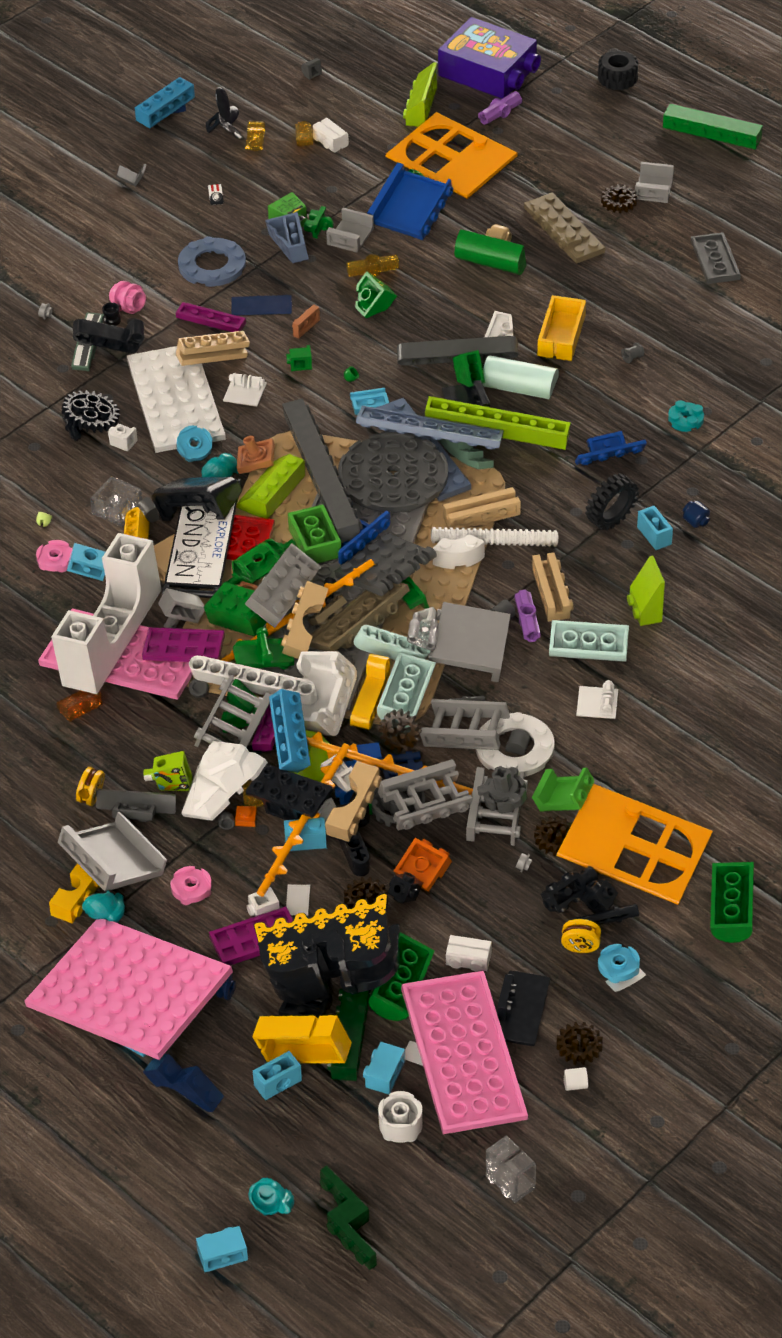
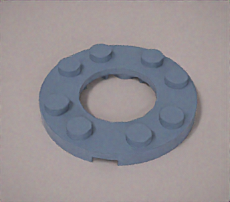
M205 237L204 239L190 242L180 252L178 257L180 274L193 284L198 282L208 287L225 285L236 280L246 267V257L243 249L234 241L223 238ZM211 251H214L216 254H225L228 257V263L220 269L205 270L196 265V258L205 252L211 253Z

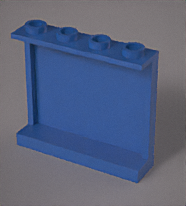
M397 162L367 214L374 216L375 225L423 240L429 234L433 222H436L440 210L445 207L446 200L453 193L451 179H448L445 184L405 171L404 164Z

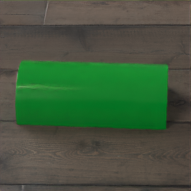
M460 229L455 243V258L521 275L527 265L524 245Z
M754 862L712 863L710 929L712 935L718 940L736 943L748 939L752 934Z
M400 932L399 969L390 980L380 987L373 989L369 999V1005L377 1015L392 1021H401L409 1016L401 986L405 983L423 981L435 950Z

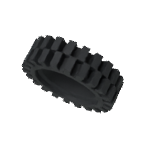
M618 473V475L614 474L612 478L608 477L607 482L603 481L601 483L602 486L596 488L597 492L592 493L591 497L593 499H589L587 502L589 505L586 506V517L601 530L612 529L615 527V524H620L621 519L624 521L626 519L625 515L631 513L630 508L635 507L633 502L638 500L636 496L639 495V488L632 480L621 473ZM621 492L616 502L604 512L610 500Z

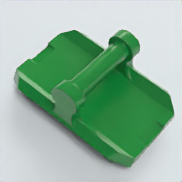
M264 627L257 629L256 640L237 641L233 646L236 664L253 668L279 667L280 669H288L289 666H294V658L282 654L284 646L281 645L283 638L267 639L268 630Z

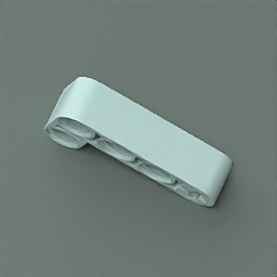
M363 625L353 641L354 645L360 650L389 657L392 660H396L399 652L426 660L431 651L426 646L428 632L422 635V627H419L417 641L411 642L408 639L409 637L374 626Z

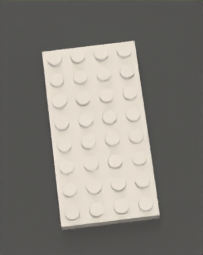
M177 346L127 355V362L155 453L177 449L176 442L180 431L192 425L197 426V428L206 429L211 434L212 442L226 440L202 363L181 366L176 356ZM192 440L190 445L195 446L199 442Z

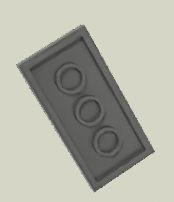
M724 232L691 236V244L707 284L741 279V274Z

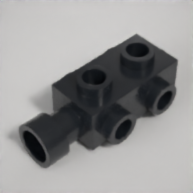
M588 866L581 871V874L579 872L572 873V871L563 874L560 881L550 883L545 887L546 890L540 894L544 906L549 912L558 911L561 913L569 909L568 904L570 902H578L583 898V893L588 890L587 884L598 880L597 872L591 866Z

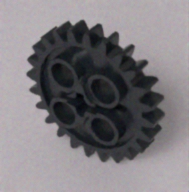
M79 390L78 394L72 392V395L68 394L67 398H64L61 408L64 419H68L67 423H73V427L79 426V430L84 428L86 432L92 430L93 433H96V430L103 433V429L108 432L109 428L117 425L120 415L117 404H113V400H107L108 396L102 397V393L96 395L95 391L89 393L88 390L85 393Z

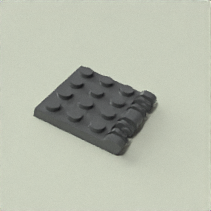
M387 533L373 544H370L365 550L356 554L351 560L342 564L334 572L335 576L341 579L352 572L354 568H358L369 559H372L375 565L362 573L360 577L353 579L354 585L383 596L394 587L393 583H401L402 580L412 575L415 570H419L420 564L426 565L437 557V554L431 547L427 546L424 548Z

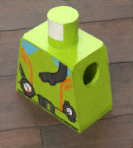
M184 751L155 757L153 768L144 769L143 772L144 780H155L158 789L161 791H189L192 784L193 775Z

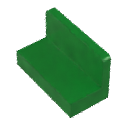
M410 576L402 580L401 583L408 584L410 590L402 598L410 610L420 604L424 609L429 608L426 596Z

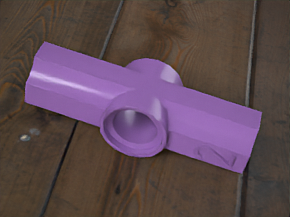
M514 91L501 100L499 98L492 100L488 108L478 113L481 123L486 125L498 117L506 118L511 109L522 103L520 94Z
M519 590L515 594L519 624L522 628L524 639L528 640V642H535L541 635L536 617V607L533 604L531 592Z

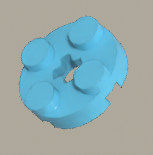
M194 425L185 427L177 437V451L188 462L200 461L211 453V434L206 429L197 428ZM192 440L199 442L196 447L190 445Z
M613 944L601 951L598 958V969L610 982L619 983L639 974L640 957L632 947L628 946V948L622 947V944ZM615 961H619L620 963H621V962H624V963H622L621 965H618V964H615Z

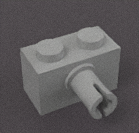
M168 588L165 589L158 603L165 616L168 617L164 628H176L179 620L198 624L205 611L204 604L198 595Z

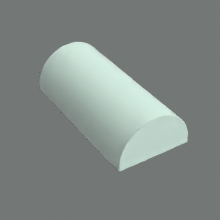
M489 355L483 368L485 383L482 385L484 387L550 399L559 377L558 368Z
M552 620L549 656L626 662L629 625Z
M401 652L398 653L377 707V714L381 720L385 719L384 716L387 713L390 714L394 709L396 712L403 709L404 714L410 711V717L417 716L436 662Z

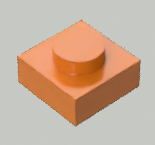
M237 806L235 826L255 827L257 806Z

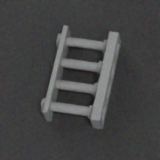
M231 674L228 680H223L219 688L222 692L203 728L199 727L194 735V738L197 739L194 746L198 747L201 740L210 744L213 741L224 742L206 733L211 723L237 736L238 740H240L239 744L247 748L270 704L269 696L272 694L266 692L263 698H257L231 685L234 675ZM227 691L254 704V707L257 708L255 714H249L223 701ZM218 708L247 721L246 723L249 724L247 730H240L214 717Z
M431 700L436 716L431 728H421L420 736L424 747L499 750L501 744L496 731L499 719L510 718L506 702ZM444 716H454L450 729L440 728ZM462 717H473L469 729H458ZM481 718H491L488 730H477Z
M477 767L472 792L473 800L470 804L466 827V841H475V835L480 832L511 835V845L515 846L516 838H520L521 826H518L521 806L515 808L514 812L502 814L498 810L483 809L481 803H485L483 795H478L477 787L484 785L488 776H485V768ZM520 772V777H521L523 780H524V772ZM524 780L527 792L528 780ZM478 818L513 820L512 827L481 824L478 822Z

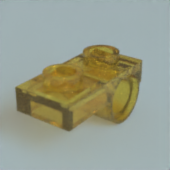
M248 121L246 150H262L265 137V121Z
M301 121L295 124L297 146L313 145L311 123Z

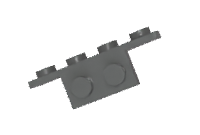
M98 789L96 791V808L112 810V818H116L117 812H121L128 820L138 819L140 822H148L153 820L155 813L175 814L176 794Z

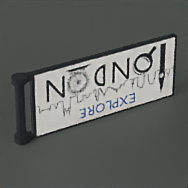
M238 498L226 518L222 520H217L216 514L212 511L205 513L202 506H180L162 595L165 589H171L170 587L214 589L213 591L172 589L198 595L199 598H211L222 586Z

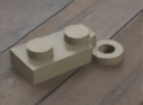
M342 594L338 595L322 608L320 613H316L309 618L308 621L311 626L318 624L322 626L329 621L328 617L330 615H336L343 610L342 606L347 603Z

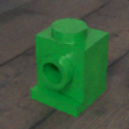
M307 345L305 348L289 349L290 354H286L287 364L291 366V371L312 370L310 345Z

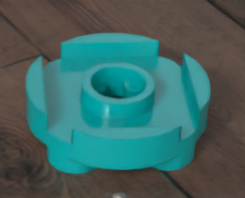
M682 400L676 401L675 405L669 409L668 421L672 423L674 429L689 432L691 428L695 427L698 429L704 422L703 407L699 404Z

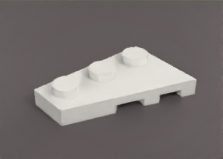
M494 311L485 337L513 336L512 315Z

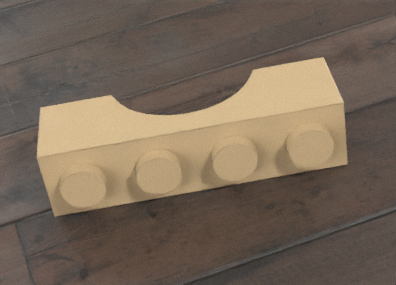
M307 581L304 587H300L297 595L300 598L299 603L295 602L292 613L295 614L294 618L289 619L286 627L289 633L288 635L284 634L281 645L284 646L282 654L299 659L301 652H308L313 636L306 631L303 625V618L311 613H320L329 588Z
M356 761L349 775L350 788L357 794L355 799L346 806L333 808L325 822L326 834L328 836L347 842L350 841L352 835L357 833L358 823L360 819L365 817L366 807L368 803L371 804L373 801L374 791L376 788H379L380 781H382L379 767Z

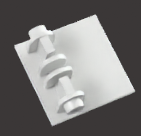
M230 374L229 381L231 382L223 401L257 407L267 384L265 379L251 375L247 379L246 374L243 375V378L242 374Z
M610 680L605 681L603 688L579 686L576 716L615 719L618 689H614L613 682Z

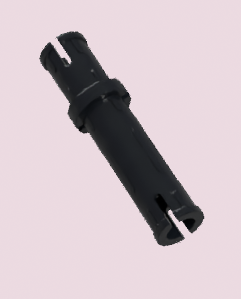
M634 903L620 908L615 906L611 910L576 917V919L589 920L599 926L615 921L620 923L623 919L638 917L639 910L637 904Z

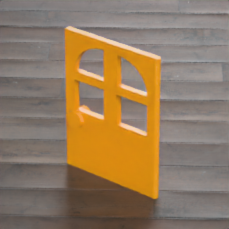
M436 112L386 153L385 157L396 163L404 164V167L417 170L427 178L445 184L448 179H451L453 192L468 199L515 159L517 152ZM434 129L450 130L438 141L424 135V133ZM458 134L473 141L460 153L445 146ZM412 142L427 149L414 161H411L406 155L407 148ZM434 154L450 161L437 173L421 166Z
M593 784L581 810L578 811L556 856L585 868L591 866L602 875L679 905L713 831ZM640 815L666 825L657 845L631 835L637 821L640 819ZM674 828L688 838L692 848L691 858L665 848ZM624 848L650 858L641 878L615 868ZM658 862L683 871L679 878L668 883L657 884L649 882Z

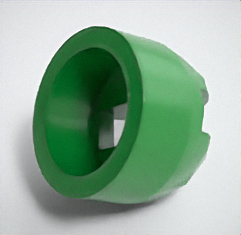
M352 366L344 371V379L348 382H353L359 378L357 370Z

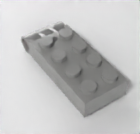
M291 543L246 601L245 605L275 628L298 599L297 595L300 587H304L307 581H311L321 566Z

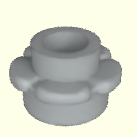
M42 303L39 308L38 315L43 320L47 317L50 318L53 309L50 307V304Z
M521 854L515 867L520 869V872L523 869L528 870L532 859L529 858L530 854Z

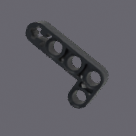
M76 319L73 322V339L80 343L134 353L139 349L145 338L144 322L139 319L131 320L126 328L86 319Z
M350 803L343 804V805H339V806H337V807H335V808L343 807V806H346V805H348V804H350ZM369 804L366 807L365 817L360 819L358 823V828L364 827L370 822ZM357 830L355 835H352L349 842L338 839L353 874L360 877L367 875L370 871V857L359 830Z

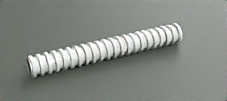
M433 527L431 529V542L434 544L442 538L457 540L470 534L485 541V545L488 543L490 545H493V543L499 545V543L501 545L513 544V546H516V544H519V546H522V544L528 546V544L530 546L534 544L539 546L541 544L542 546L547 545L550 547L553 545L556 547L558 545L557 530L553 532L551 530H548V532L542 530V532L540 530L528 531V529H525V531H522V529H519V531L513 529V531L511 529L507 531L502 529L500 531L493 528L490 530L487 528L484 530L482 528H479V530L467 528L465 530V528L453 529V527H450V529H447V527H444V529Z

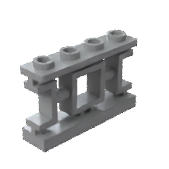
M453 759L380 781L378 788L380 798H383L384 802L394 800L399 809L393 817L394 822H397V830L411 829L415 825L427 824L434 819L446 818L453 813H462L470 808L473 798L469 795L468 790L458 793L453 784L454 781H457L459 775L458 771H455L456 764ZM443 779L445 786L439 788L436 781ZM430 789L436 800L422 804L417 793ZM407 791L409 798L402 799L400 792ZM450 794L452 801L445 802L446 800L443 795ZM413 805L416 812L409 814L407 806Z

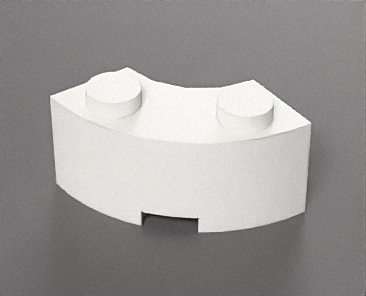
M470 534L457 540L442 538L433 547L437 554V557L433 559V565L441 568L455 569V566L463 565L469 567L485 557V541Z

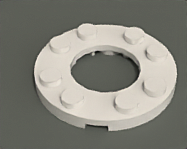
M519 712L509 713V719H499L496 728L498 737L505 734V732L515 729L524 730L534 741L532 751L521 757H510L502 754L499 750L476 749L477 757L488 770H495L499 766L508 769L515 767L518 768V776H520V772H524V777L535 774L545 768V764L553 757V734L545 723L533 716ZM491 719L479 730H488Z

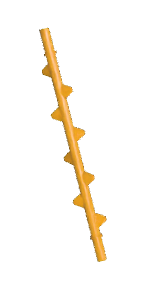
M369 559L358 568H354L352 572L334 584L325 583L324 587L329 588L326 598L344 585L353 586V579L360 577L362 573L375 565L373 560ZM290 612L284 616L275 628L267 622L268 636L288 624L289 619H293L295 614ZM257 635L250 640H256ZM233 650L220 660L226 662L233 661L235 659Z
M317 732L311 738L306 736L307 745L327 751L328 759L336 755L341 748L323 742L321 732ZM354 743L350 745L345 755L347 758L398 773V776L415 771L394 764L391 754L380 760L358 753L357 745ZM443 779L436 781L439 788L445 786ZM453 782L458 793L468 790L469 795L472 796V788Z
M344 743L341 746L336 757L332 759L331 765L321 767L320 770L325 774L321 783L330 785L333 789L335 788V784L331 780L338 767L343 763V759L350 748L348 744ZM317 812L313 818H319L320 814ZM301 815L299 820L289 822V826L293 831L284 846L273 847L272 851L277 855V858L269 872L264 876L265 879L257 891L259 896L263 897L271 883L275 881L276 875L287 874L288 870L284 867L283 862L293 845L303 843V839L299 835L311 817Z

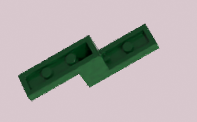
M326 1165L320 1170V1184L325 1191H329L334 1196L338 1204L337 1207L327 1213L326 1226L332 1235L336 1234L345 1249H350L355 1254L356 1260L361 1265L364 1264L371 1270L377 1266L376 1252L356 1232L357 1229L369 1222V1208Z

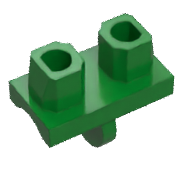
M321 206L319 211L311 209L309 220H306L304 223V230L312 232L313 238H318L321 230L325 231L329 227L333 228L334 226L331 217L325 216L326 207Z

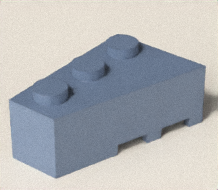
M298 212L265 220L269 236L292 263L309 259Z

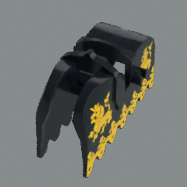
M381 894L377 896L373 904H368L367 900L360 899L352 909H348L344 903L338 904L331 914L327 913L326 909L320 908L315 911L312 918H307L305 913H298L291 923H288L283 917L277 918L272 927H267L264 922L255 923L254 929L258 940L260 959L270 976V982L280 1000H285L290 1004H301L320 998L322 1000L332 998L333 985L331 978L339 976L343 991L346 993L350 992L351 995L375 989L390 980L399 969L400 925L393 924L388 928V895Z

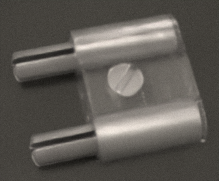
M415 612L413 619L409 623L407 641L427 650H435L439 632L437 628L438 621L432 619L431 624L419 620L420 613L417 615V612Z

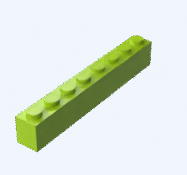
M431 396L428 398L425 409V417L504 430V439L566 450L570 422Z

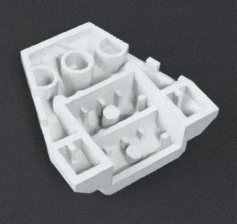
M213 741L197 767L181 814L184 817L212 821L230 804L228 799L235 792L240 795L244 791L242 786L249 779L251 781L255 780L268 762L260 755L249 752L242 744Z

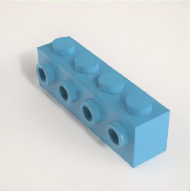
M181 77L177 78L135 107L136 121L148 128L153 127L195 98L194 84Z
M280 689L269 696L279 769L299 773L310 766L301 697L298 692Z

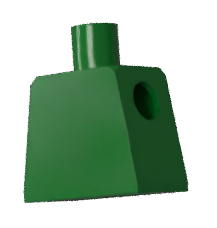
M479 350L453 357L454 370L459 383L467 387L473 386V381L481 380L482 384L485 383Z

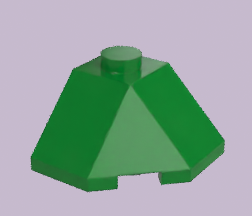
M366 271L356 285L358 301H356L355 308L365 318L387 310L397 295L386 284Z
M234 680L233 686L257 697L240 680ZM230 692L227 693V703L249 714H255L257 708L254 707V704ZM227 711L223 712L222 721L238 729L249 726L246 723L247 721Z

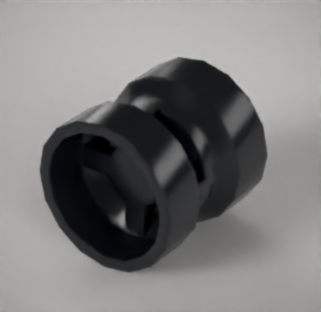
M112 302L103 305L104 324L119 325L121 322L119 305Z

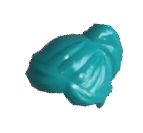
M222 453L219 457L211 458L201 470L202 477H231L233 473L238 474L237 459L229 453Z
M109 890L106 893L93 894L86 897L82 904V909L92 919H106L107 921L118 923L124 916V896L120 893L114 895Z
M262 1178L258 1182L253 1183L248 1193L249 1201L253 1207L264 1216L273 1215L278 1212L280 1214H288L291 1212L295 1202L291 1191L284 1189L277 1181L271 1178Z

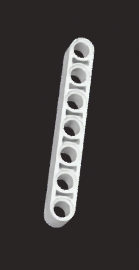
M194 656L189 661L193 677L200 681L221 685L223 680H228L232 674L237 676L233 678L231 685L235 679H238L252 693L265 695L268 692L273 695L280 689L300 693L301 703L305 705L314 704L318 699L315 685L310 680L204 656Z

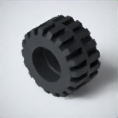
M619 50L607 52L601 56L598 62V81L602 86L612 90L629 89V87L637 83L638 60L636 56Z

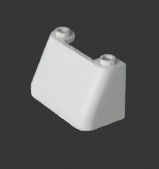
M339 651L301 652L297 661V668L304 676L303 679L314 683L318 699L314 704H302L305 730L321 732L325 736H336L339 733L356 682L357 670Z

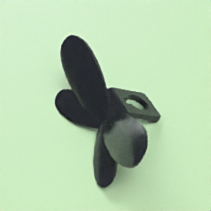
M218 87L215 96L219 112L206 122V130L210 133L221 124L225 130L243 140V135L231 125L238 118L239 110L235 106L230 107L226 91Z

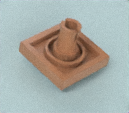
M247 436L243 439L245 445L238 447L237 471L239 474L273 466L275 449L273 438L255 442L253 436Z

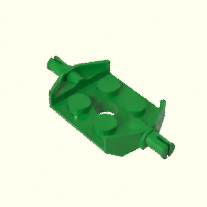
M273 539L263 541L232 561V578L226 582L234 585L240 584L241 581L254 584V582L269 573L291 543L296 546L295 541L291 539L285 544L278 543ZM258 558L262 559L259 562H255V560Z

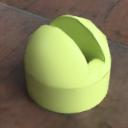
M38 512L36 522L39 526L43 523V527H46L50 524L52 516L47 513Z

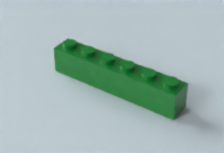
M669 104L663 114V128L755 150L762 139L763 125L675 104Z

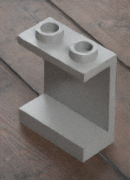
M641 162L639 181L635 185L637 200L668 203L673 181L674 165Z
M342 208V221L336 229L329 227L326 231L327 245L358 253L374 229V216Z

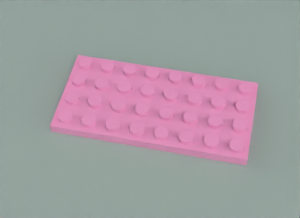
M71 609V611L79 612L91 616L94 615L93 613ZM140 625L105 682L178 700L193 676L189 662L143 660L142 652L149 627ZM51 640L38 660L39 665L59 670Z
M484 971L402 984V994L442 1133L449 1134L527 1120L528 1113Z

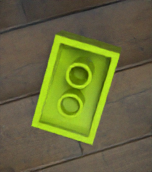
M654 556L648 558L631 584L630 594L627 595L628 605L632 606L634 619L638 620L640 626L662 622L665 581Z

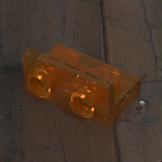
M80 690L57 702V709L70 722L101 706V692L93 694Z

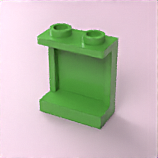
M583 768L579 776L557 777L553 769H546L532 799L540 812L581 810L595 781L588 768Z

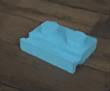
M385 388L350 393L355 415H358L362 406L376 408L389 403Z

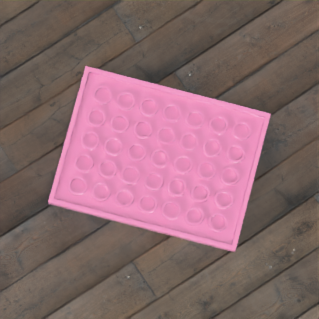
M96 919L26 998L25 1004L26 1007L160 1060L233 973L230 965L119 923L107 921L106 919Z

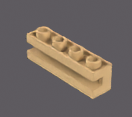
M244 331L178 338L176 356L181 366L247 358L248 352L245 348L249 347L250 341Z
M511 487L443 504V518L449 529L450 527H453V529H466L520 515L521 501L518 497H515V490Z
M547 553V560L544 561L541 560L540 554L532 555V570L548 622L570 619L573 602L572 599L568 598L569 589L568 586L564 585L565 576L564 573L560 572V560L556 559L555 553Z

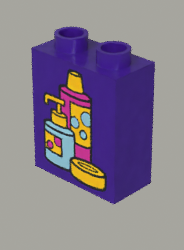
M470 17L438 49V76L490 95L504 98L514 89L519 90L523 85L525 77L530 72L535 73L538 70L541 56L537 54V40Z

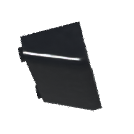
M233 477L180 478L157 488L151 498L163 521H171L173 514L178 509L177 506H202L205 513L212 511L216 514L217 520H222L228 515L242 489Z

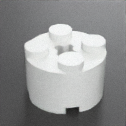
M405 1091L390 1093L389 1097L381 1100L378 1114L379 1129L383 1138L387 1141L398 1143L415 1141L422 1130L421 1102L415 1099L413 1094Z

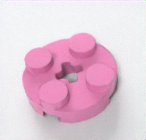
M51 540L48 541L49 544L44 547L42 544L37 549L36 558L41 570L53 572L67 571L72 551L67 542Z
M187 866L175 872L174 878L170 883L171 892L183 905L202 901L211 895L212 882L206 870L202 868L201 870L195 869V866ZM191 882L192 884H196V885H195V886H192V887H189V886H188V883Z

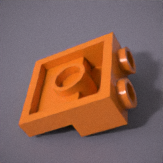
M415 838L394 869V873L396 875L403 874L404 872L413 874L417 879L424 882L421 889L429 892L437 878H442L452 860L449 857L450 854L444 849L439 848L437 850L429 841L425 839L421 841Z

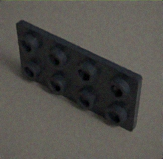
M481 380L473 381V386L471 387L461 384L442 388L443 396L447 400L490 407V402Z
M266 764L259 776L251 782L245 792L246 795L262 800L267 814L284 820H297L301 815L313 818L329 797L333 788L330 785Z
M512 970L505 974L497 1005V1015L505 1042L535 1046L550 977Z

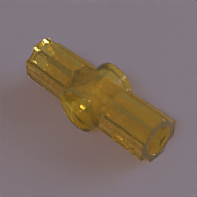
M370 254L363 260L347 262L346 268L349 277L364 275L366 271L376 277L383 271L399 269V260L397 254L382 257Z

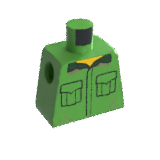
M293 192L268 205L269 219L298 212L302 227H304L305 221L308 220L305 204Z

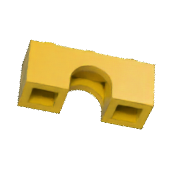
M78 863L70 873L71 885L77 889L66 891L59 888L49 902L51 916L69 923H73L82 914V904L86 897L93 895L97 888H100Z

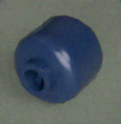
M699 500L690 501L683 508V518L694 528L704 527L710 521V510Z

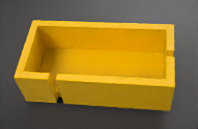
M552 295L538 338L537 356L546 358L556 356V359L572 361L586 316V300Z
M313 1015L260 1016L252 1036L258 1048L261 1049L266 1062L290 1051L299 1063H345L352 1044L338 1016L333 1015L319 1016V1018Z

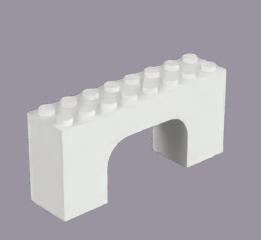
M118 533L102 557L106 589L103 600L96 612L91 616L68 610L51 636L62 686L93 694H98L162 590L153 540Z

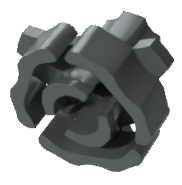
M502 766L496 767L492 773V778H488L484 785L477 787L478 795L484 796L485 804L491 811H495L496 806L495 801L490 799V797L495 798L498 812L501 814L512 812L515 808L522 806L527 799L525 781L518 776V768L510 767L509 769ZM518 788H520L521 792L519 794H516L518 792Z

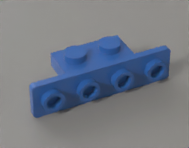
M622 431L588 438L586 442L590 453L578 455L575 463L576 465H588L595 460L605 461L612 456L622 457L629 452L639 453L643 451L647 442L646 440L626 444Z
M386 510L370 525L360 520L363 528L360 530V533L352 540L341 543V549L338 551L339 564L342 565L351 560L358 551L364 549L370 541L374 540L383 530L390 526V512Z

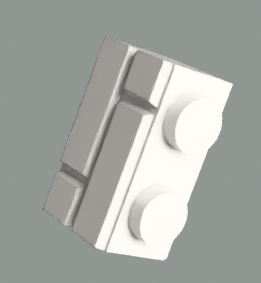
M325 118L313 125V138L321 142L326 149L329 148L335 153L348 146V133L330 119Z
M450 935L446 950V965L456 969L460 967L469 968L475 972L487 971L491 958L492 941Z

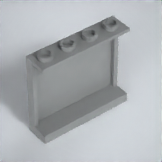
M443 602L442 609L437 610L436 620L439 623H437L434 651L431 650L428 660L440 664L492 673L491 681L499 682L511 614Z
M117 812L115 822L78 832H75L69 825L62 826L57 842L104 891L162 876L167 859L121 812Z

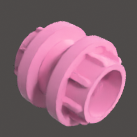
M120 281L111 288L109 300L112 303L118 304L120 311L123 310L126 313L134 314L144 307L146 295L140 285Z

